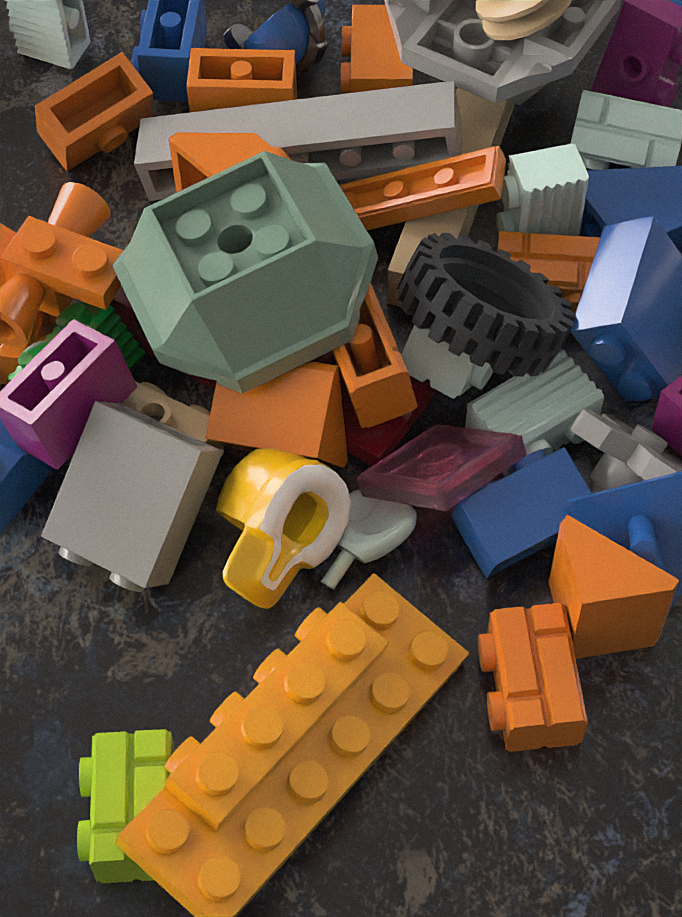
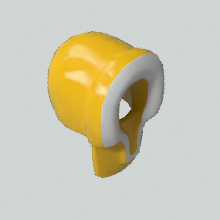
M259 448L244 457L226 479L216 507V512L222 518L243 531L223 570L225 584L255 606L269 609L281 598L300 569L315 568L327 559L339 543L350 516L351 499L346 483L330 467L317 460H311L305 456L275 448Z

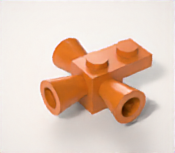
M74 182L65 183L61 187L48 223L28 216L17 233L0 223V269H3L6 283L0 288V343L11 347L24 346L38 310L58 317L71 304L74 298L106 310L122 286L112 265L124 250L89 238L109 220L111 215L105 200L91 188Z

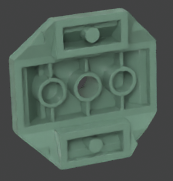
M263 151L144 208L131 242L112 266L160 364L190 375L217 380L220 386L243 394L353 340L360 319L359 310L369 289L378 255L372 238L326 163L302 164Z

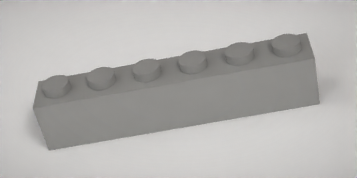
M454 81L141 118L134 165L148 200L155 201L163 200L176 193L169 137L177 132L256 133L272 147L281 148L293 161L302 164L326 163L336 180L378 176L462 155L461 116Z

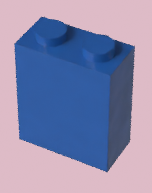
M655 216L604 226L575 314V320L573 321L575 323L570 331L625 402L660 398L661 391L682 375V255Z

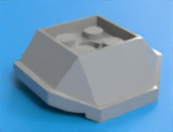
M384 0L401 63L444 82L454 81L456 87L493 103L508 100L517 105H521L548 83L572 74L620 9L621 0H572L565 12L546 28L529 36L514 40H494L486 36L483 30V19L479 18L476 12L477 0Z

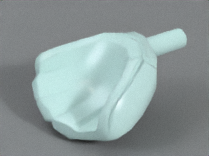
M362 490L351 492L349 494L351 499L349 522L337 544L342 551L321 582L334 590L354 559L362 563H368L385 556L399 546L412 533L416 525L417 514L411 504L395 497L368 494Z

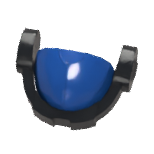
M291 0L292 3L273 14L254 33L241 23L232 25L223 34L224 42L228 49L295 50L297 78L308 73V69L319 63L326 52L328 43L325 40L323 21L326 9L325 1Z

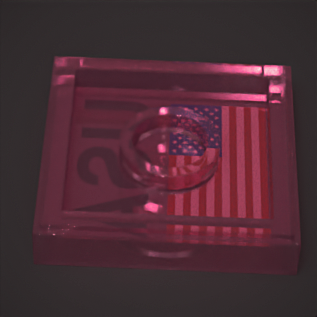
M436 424L361 473L357 477L362 497L448 511L522 459L527 453L522 436L517 434Z

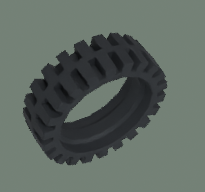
M434 233L428 235L427 238L424 237L412 255L397 287V299L403 302L401 308L404 313L413 316L412 322L419 329H429L428 337L437 344L445 341L450 345L448 351L458 357L462 352L469 355L470 363L483 367L486 362L489 363L494 372L505 374L508 369L513 376L524 377L526 373L531 377L539 375L540 372L544 373L559 353L575 323L573 322L575 320V313L570 311L572 308L570 302L567 299L561 298L563 293L556 286L547 285L549 279L543 274L530 272L531 266L522 260L518 262L511 260V254L502 249H499L498 253L493 251L489 243L478 240L477 244H474L468 236L458 235L455 238L451 233H441L440 236Z

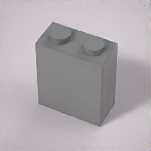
M95 401L41 537L61 546L58 552L59 555L71 562L83 566H92L95 563L111 571L109 579L128 590L143 592L145 588L169 584L223 451L124 404Z

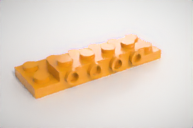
M375 573L344 604L340 601L328 614L320 607L311 612L294 635L301 642L288 655L277 648L263 661L253 676V679L259 685L245 699L235 691L223 701L210 719V723L216 727L214 731L201 744L190 736L174 751L165 764V768L171 773L167 778L165 787L117 835L115 844L194 917H236L458 670L469 655L466 649Z

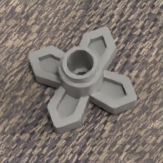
M583 409L570 428L572 432L605 452L590 474V478L593 480L589 487L591 493L682 471V461L664 451L668 443L637 424L635 429H632L613 415L603 413L600 416L591 410Z

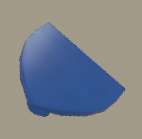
M682 471L568 499L574 519L680 580L670 607L671 609L682 594Z

